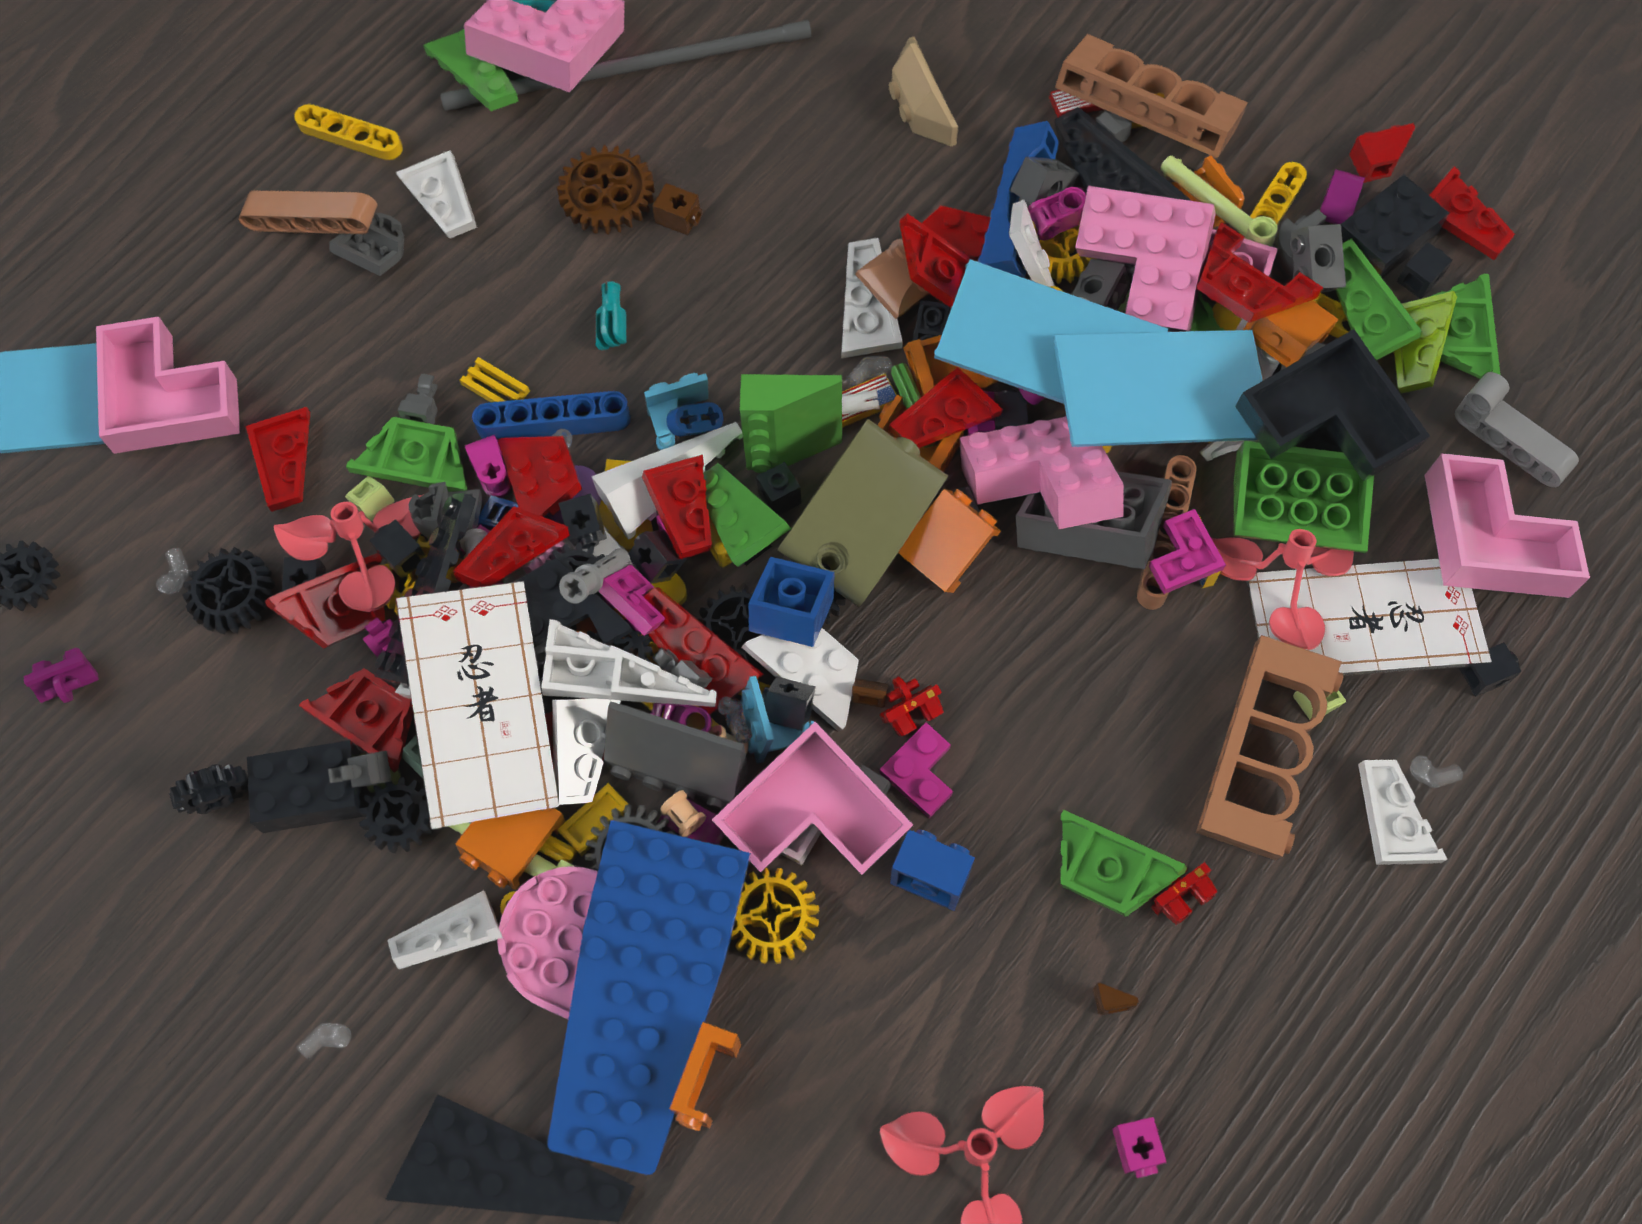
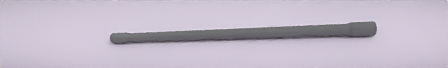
M808 20L785 24L777 28L597 63L580 82L779 42L811 38L810 24ZM529 77L510 81L517 95L554 88V86ZM467 88L440 93L445 111L480 103Z

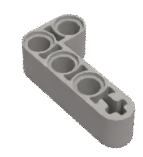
M1487 372L1457 407L1455 418L1462 426L1541 483L1549 487L1560 486L1578 464L1577 454L1503 401V398L1510 389L1508 382L1497 373Z

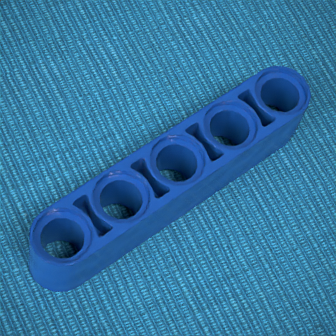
M618 391L483 403L474 409L472 419L481 439L494 434L496 439L569 436L619 431L629 425L631 415L626 397ZM613 409H621L618 413H609ZM582 412H589L586 416H578ZM550 415H558L554 419H547ZM519 418H526L522 422H515ZM488 421H494L490 425H484Z

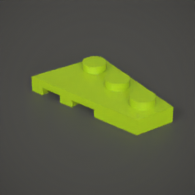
M1454 291L1402 304L1422 330L1420 338L1395 350L1397 385L1401 393L1428 388L1434 385L1457 299Z

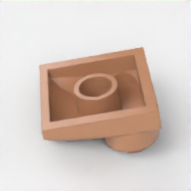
M902 239L894 240L887 250L855 273L895 319L918 305L920 300H925L932 295L910 280Z

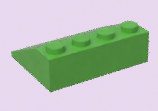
M741 374L740 416L747 470L764 473L783 462L790 466L842 443V375Z
M1244 441L1236 454L1234 474V536L1287 543L1292 531L1304 529L1310 531L1316 537L1317 543L1315 547L1366 553L1368 552L1374 475L1363 481L1342 452L1292 447L1271 459L1260 442Z

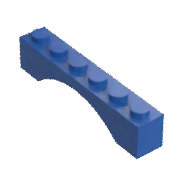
M1048 121L1015 128L1012 141L1009 144L1007 160L1003 166L1000 186L997 188L995 205L991 210V220L988 231L985 233L984 246L978 259L979 263L1025 278L1027 270L1009 236L1012 205L1019 202L1020 196L1010 191L1025 157L1055 159L1059 140Z

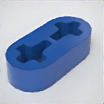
M711 402L675 408L668 413L666 418L670 432L680 437L704 434L719 429L724 420L720 407ZM705 414L710 417V420L702 421L701 416ZM680 418H689L690 423H681Z

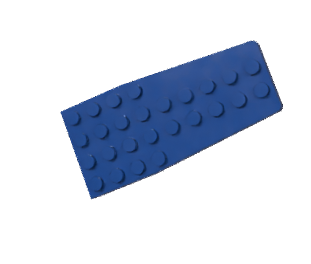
M610 821L583 929L547 1144L551 1151L645 1175H651L655 1172L675 1115L670 1110V1106L702 1022L706 1021L726 960L751 853L623 822Z

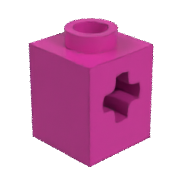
M1154 1117L1117 1125L1112 1129L1124 1173L1135 1171L1136 1178L1157 1174V1166L1166 1163ZM1137 1139L1140 1145L1146 1144L1148 1147V1151L1143 1154V1159L1140 1153L1134 1154L1132 1151V1147L1137 1144Z

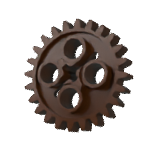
M603 145L602 152H597L594 147H591V155L581 151L580 161L571 158L572 168L563 167L565 176L558 177L560 186L557 187L560 206L563 208L566 217L571 216L572 224L581 223L582 230L585 231L591 225L594 234L599 231L600 227L604 228L606 234L610 233L611 227H615L620 233L622 224L625 223L628 227L632 228L631 220L633 218L642 221L641 211L649 213L648 203L654 202L653 193L655 192L652 172L648 171L646 162L641 163L640 155L637 154L631 158L630 149L625 150L621 154L618 146H615L612 152H608L606 145Z

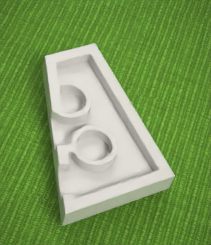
M604 699L552 700L554 776L559 804L588 803L593 801L603 765L602 756L605 749L608 706L610 701L618 704L621 701Z
M483 890L388 940L394 963L398 969H402L503 938L490 900Z

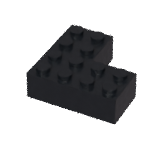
M1354 329L1244 391L1235 405L1271 459L1327 428L1363 481L1415 452L1430 437Z

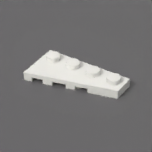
M878 238L848 243L842 358L902 348L903 341L898 320L890 314L855 275L857 270L882 253Z

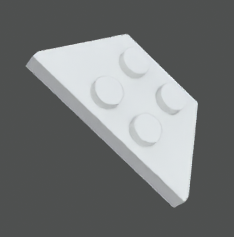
M821 628L814 647L766 635L758 636L743 644L741 648L775 677L778 676L816 686L812 709L838 732L844 729L859 660L829 633Z

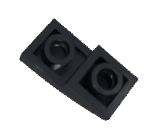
M920 300L912 341L918 339L922 341L942 335L951 307L944 303Z

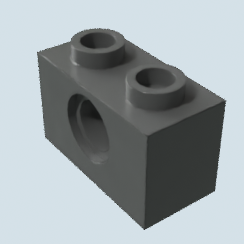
M1025 157L1010 191L1020 196L1018 200H1024L1029 207L1039 199L1047 198L1066 188L1073 187L1079 173L1057 159Z
M1341 224L1306 226L1292 231L1290 249L1293 253V278L1300 272L1323 287L1321 292H1330L1346 287Z
M1091 259L1085 271L1081 272L1079 282L1071 295L1086 298L1091 302L1117 311L1131 285L1125 264Z

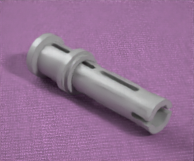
M621 548L615 549L594 564L579 566L575 572H570L562 577L559 584L560 593L568 602H582L589 594H594L601 589L604 578L629 566L627 564L630 563L628 552Z

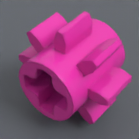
M376 618L365 626L369 634L363 640L377 658L383 650L386 651L391 640L389 638V631L393 624L391 619L382 623Z

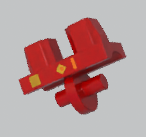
M898 676L892 680L895 689L887 693L886 697L890 703L899 698L902 701L878 715L883 723L891 725L898 736H904L917 728L909 714L915 708H919L926 721H930L944 713L938 695L942 692L939 686L935 684L934 686L929 685L912 695L911 691L920 687L918 681L914 678L905 683Z
M1204 862L1184 878H1177L1168 885L1169 889L1155 898V904L1151 906L1152 910L1157 916L1163 912L1175 925L1181 923L1192 913V910L1182 897L1190 892L1202 906L1218 893L1213 882L1208 877L1211 869Z

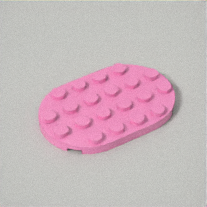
M576 866L548 870L524 883L514 893L504 909L499 925L503 938L498 939V951L508 974L506 976L515 989L530 1002L566 1019L569 1018L584 924L598 871Z

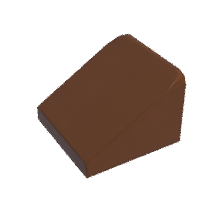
M856 679L852 687L853 703L885 707L888 684Z
M1097 983L1093 987L1098 1014L1107 1015L1130 1011L1139 1003L1138 997L1105 984Z

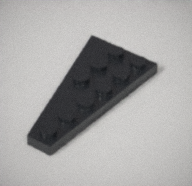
M1080 107L1055 119V130L1075 171L1079 173L1078 177L1086 193L1088 186L1190 201L1185 194Z
M466 493L453 494L452 497L446 500L442 508L443 520L440 526L433 530L429 538V545L431 547L426 558H422L416 568L415 575L418 577L413 589L410 588L404 597L448 592L451 580L446 578V574L452 565L455 566L457 564L460 553L457 552L455 545L466 534L476 498ZM396 619L389 631V638L391 640L386 651L383 650L376 660L375 668L378 670L374 677L410 687L400 619Z
M437 1094L385 1200L620 1223L636 1187L569 1155L551 1151L548 1145Z

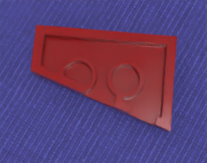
M1454 166L1429 195L1449 212L1442 227L1495 261L1511 242L1515 233L1492 208L1485 207L1477 197L1479 194L1472 185L1468 187L1460 178L1461 172Z
M957 367L890 423L888 430L896 438H907L913 441L918 448H921L998 417L1002 414L1003 409Z
M307 407L246 426L267 507L271 512L303 502L310 411Z
M703 455L644 470L642 479L679 559L710 551L712 546L709 510L706 505L705 493L707 489L703 474Z
M513 506L453 570L457 581L475 588L492 586L569 537L568 526Z

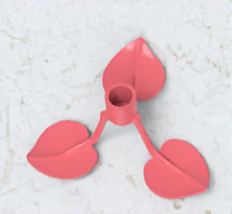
M412 497L384 507L375 515L373 523L365 517L363 511L358 512L355 504L341 502L332 508L330 513L332 520L322 515H311L289 523L274 525L276 537L284 551L291 557L302 561L314 560L324 556L328 550V543L336 541L337 533L341 538L351 541L361 572L350 573L341 581L339 595L343 603L348 607L365 612L375 611L385 606L395 592L396 583L393 573L386 566L378 565L367 570L357 542L364 529L363 523L376 533L380 527L389 525L396 519L413 539L422 534L414 525L409 511V502Z
M1296 529L1290 533L1286 544L1280 543L1277 550L1262 561L1263 553L1261 549L1250 540L1237 537L1211 538L1226 564L1220 573L1233 580H1252L1256 575L1257 569L1266 568L1280 554H1283L1286 565L1297 569L1290 603L1291 608L1280 607L1274 610L1269 619L1270 629L1284 643L1308 650L1318 647L1325 634L1323 618L1313 608L1297 607L1305 565L1312 564L1318 573L1327 576H1340L1347 573L1351 568L1354 551L1315 547L1317 540L1310 531Z
M1018 1086L994 1094L985 1103L981 1115L983 1124L989 1130L983 1128L976 1129L970 1133L967 1141L961 1140L957 1144L948 1147H941L945 1140V1131L942 1124L935 1116L926 1112L907 1113L881 1126L880 1136L887 1154L899 1168L909 1174L917 1176L932 1174L939 1166V1154L946 1155L959 1150L964 1151V1155L969 1163L981 1168V1195L983 1201L970 1202L963 1211L960 1224H1022L1019 1207L1009 1195L998 1194L989 1199L988 1163L992 1160L997 1150V1139L999 1137L1006 1147L1015 1150L1026 1149L1037 1142L1044 1125L1042 1088Z

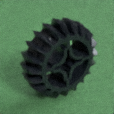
M234 547L229 553L226 549L221 548L219 556L215 557L213 553L208 552V561L204 563L197 560L199 567L197 571L188 570L192 580L183 582L184 588L187 590L183 594V599L187 603L186 609L193 615V619L207 630L213 632L216 629L219 633L225 635L228 629H230L233 633L238 634L241 625L251 629V620L255 618L258 621H262V616L259 613L262 610L270 611L265 601L274 595L271 589L276 587L274 580L271 578L272 572L265 566L264 561L260 557H255L252 552L245 550L242 553L240 549ZM242 572L251 574L252 585H246L241 578ZM207 596H212L217 604L216 610L208 608Z
M746 584L743 586L742 592H736L735 586L732 585L730 587V594L727 595L719 589L717 592L718 600L708 597L707 605L709 608L701 607L699 614L702 618L697 620L713 633L721 634V637L731 640L732 649L750 664L755 663L756 667L761 669L763 666L741 648L748 640L762 635L749 631L748 610L749 601L753 593L749 594V587ZM735 610L732 615L723 617L727 612ZM743 618V624L745 627H743L741 629V632H739V637L737 640V635L735 631H737L739 629V626H741V620Z

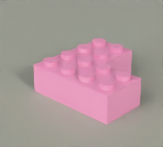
M487 0L464 24L466 54L571 92L624 32V1L557 0L545 13L512 0Z
M1088 186L1075 249L1079 256L1135 265L1125 314L1168 328V332L1190 331L1199 293L1196 287L1206 261L1216 215L1215 206L1209 203Z
M160 317L96 326L99 437L114 454L240 434L237 379L225 361L174 368L172 335Z
M1066 416L1047 421L1038 420L1031 424L1016 427L1007 426L1000 430L985 433L976 432L969 436L959 437L962 471L977 505L1041 492L1058 529L1123 517V482L1102 446L1072 447Z
M1442 453L1425 474L1444 586L1570 598L1590 578L1578 521L1515 515L1504 460Z
M816 722L803 732L712 819L740 851L751 853L750 861L760 872L813 823L862 875L913 826L902 812Z

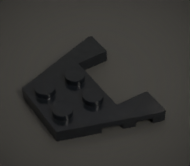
M557 558L513 582L524 581L534 648L547 641L550 620H556L561 625L570 628L590 617L603 643L608 646L634 631L621 616L595 593L589 594L580 603L568 602L560 593L559 584L562 577L571 571ZM538 670L539 682L542 684L543 678Z

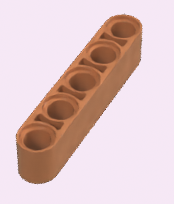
M250 191L240 213L239 221L246 228L259 232L366 234L375 214L377 202L372 197L358 192Z
M1178 455L1170 459L1164 472L1163 479L1172 480L1168 500L1177 502L1179 506L1166 504L1160 529L1164 528L1163 525L1166 520L1188 512L1196 475V465L1190 457L1185 455ZM1179 472L1183 474L1185 478H1178L1173 473ZM1160 529L1153 553L1146 568L1142 569L1137 590L1138 602L1144 608L1151 610L1158 609L1164 605L1169 592L1163 594L1149 568L1150 561L1154 560L1155 557H1161L1176 551L1169 536L1163 534ZM1155 586L1161 591V593L1153 594L1147 589V587Z

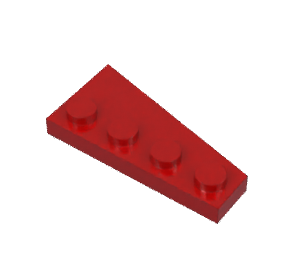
M653 588L643 596L666 618L658 628L648 633L659 649L663 648L665 651L667 649L671 650L679 661H692L700 670H704L713 679L705 689L717 692L715 707L701 706L710 715L744 690L749 677L756 676L758 679L763 675V673L660 588Z

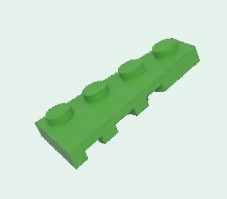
M464 29L458 33L424 44L426 54L431 59L435 58L438 60L439 66L445 71L449 70L457 82L461 85L465 84L469 88L470 93L490 111L518 102L516 91L502 67L466 54Z
M1350 239L1342 243L1346 287L1337 289L1336 293L1351 330L1354 329L1376 360L1420 338L1422 330L1355 242Z
M719 463L703 472L704 480H706L707 491L705 494L709 516L731 561L737 567L792 529L785 520Z

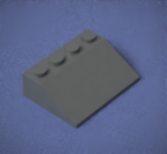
M1117 472L1123 482V517L1058 529L1041 492L1029 494L1016 515L1017 547L1059 554L1066 557H1077L1096 562L1145 569L1156 544L1172 480Z
M610 701L607 711L604 761L607 768L611 770V775L623 780H629L630 777L642 780L644 786L656 791H661L662 787L675 791L674 794L684 790L687 794V799L693 801L696 798L705 801L709 808L719 812L744 789L749 776L744 744Z

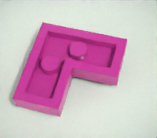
M1195 509L1165 521L1163 527L1176 551L1150 561L1149 568L1163 594L1222 571L1225 568L1226 564Z
M632 565L603 579V586L599 590L603 600L609 606L616 608L635 631L641 632L645 636L658 628L666 619L643 597L655 587Z
M925 723L880 768L879 773L889 780L924 815L930 818L953 794V791L930 771L950 749L951 744L930 725Z

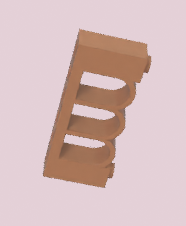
M1089 34L1084 37L1063 62L1055 88L1215 158L1219 157L1236 131L1248 102L1222 91L1218 94L1213 88L1203 83L1189 80L1182 81L1175 72L1166 67L1152 64L1144 65L1143 61L1131 52L1114 49V45ZM1156 93H1162V94H1164L1165 97L1162 98V97L1157 96V95H1155V94H1156Z
M1263 635L1259 637L1255 642L1196 833L1273 860L1283 857L1284 853H1290L1295 835L1290 833L1293 823L1284 820L1295 812L1300 796L1297 782L1293 778L1306 769L1313 758L1314 747L1308 732L1324 718L1327 711L1326 698L1332 692L1337 693L1341 686L1343 673L1339 672L1342 661ZM1262 679L1304 694L1310 700L1313 708L1311 720L1303 724L1293 723L1254 710ZM1248 724L1285 735L1292 739L1299 751V761L1296 767L1282 769L1239 755ZM1237 768L1277 783L1283 789L1286 797L1283 811L1277 815H1269L1226 801L1225 798L1234 769Z

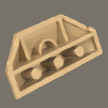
M911 37L908 39L892 69V82H889L890 94L893 100H898L902 120L909 123L913 133L948 146H954L957 142L958 125L943 98L915 37Z

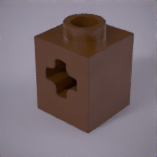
M665 183L653 204L656 224L687 236L693 225L697 226L702 217L698 195Z

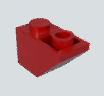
M1414 123L1402 126L1394 125L1386 130L1374 133L1366 132L1357 136L1349 155L1359 176L1365 178L1363 183L1391 176L1416 128Z

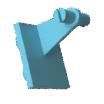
M697 373L687 374L681 377L679 382L669 385L666 382L658 383L651 386L649 391L644 392L649 417H651L657 435L656 445L659 450L675 445V435L670 432L667 426L666 418L668 413L675 408L708 399V378L706 373L699 376Z
M749 677L745 690H742V698L737 703V711L740 721L745 722L748 733L746 734V739L749 743L748 751L750 754L754 753L756 763L758 764L764 762L768 752L788 748L814 721H811L810 725L807 722L802 731L770 723L757 677Z

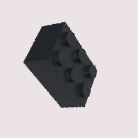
M1403 174L1341 224L1342 243L1352 239L1383 279L1438 234L1449 212Z
M351 740L247 757L250 823L262 833H269L364 817L359 813V808L365 807L364 788H352L351 780L330 783L328 769L347 766V758L360 756V750Z

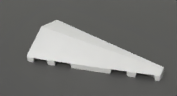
M737 422L599 473L592 476L596 491L612 512L616 524L629 540L636 535V528L646 519L651 521L657 516V509L642 479L644 470L703 455V472H705V466L714 457L721 458L725 454V448L735 438L742 439L743 433Z
M556 620L549 621L545 649L546 659L541 687L543 696L715 707L716 691L702 688L691 683L687 678L675 676L662 670L660 666L615 646L603 644L590 638L588 634L581 631L576 632L561 625Z

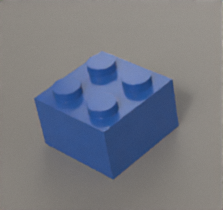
M770 557L749 601V631L814 647L833 602L835 572Z
M918 829L917 832L908 830L893 864L890 884L955 911L970 875L975 857L969 855L970 851L963 846L950 843L947 846L936 841L937 837L925 830Z

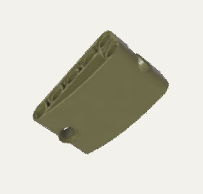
M867 419L799 516L792 529L788 532L777 551L795 563L824 570L828 569L822 563L827 564L831 569L828 571L835 572L834 590L857 607H860L893 561L948 475L922 458L919 448L913 441L904 437L894 438Z

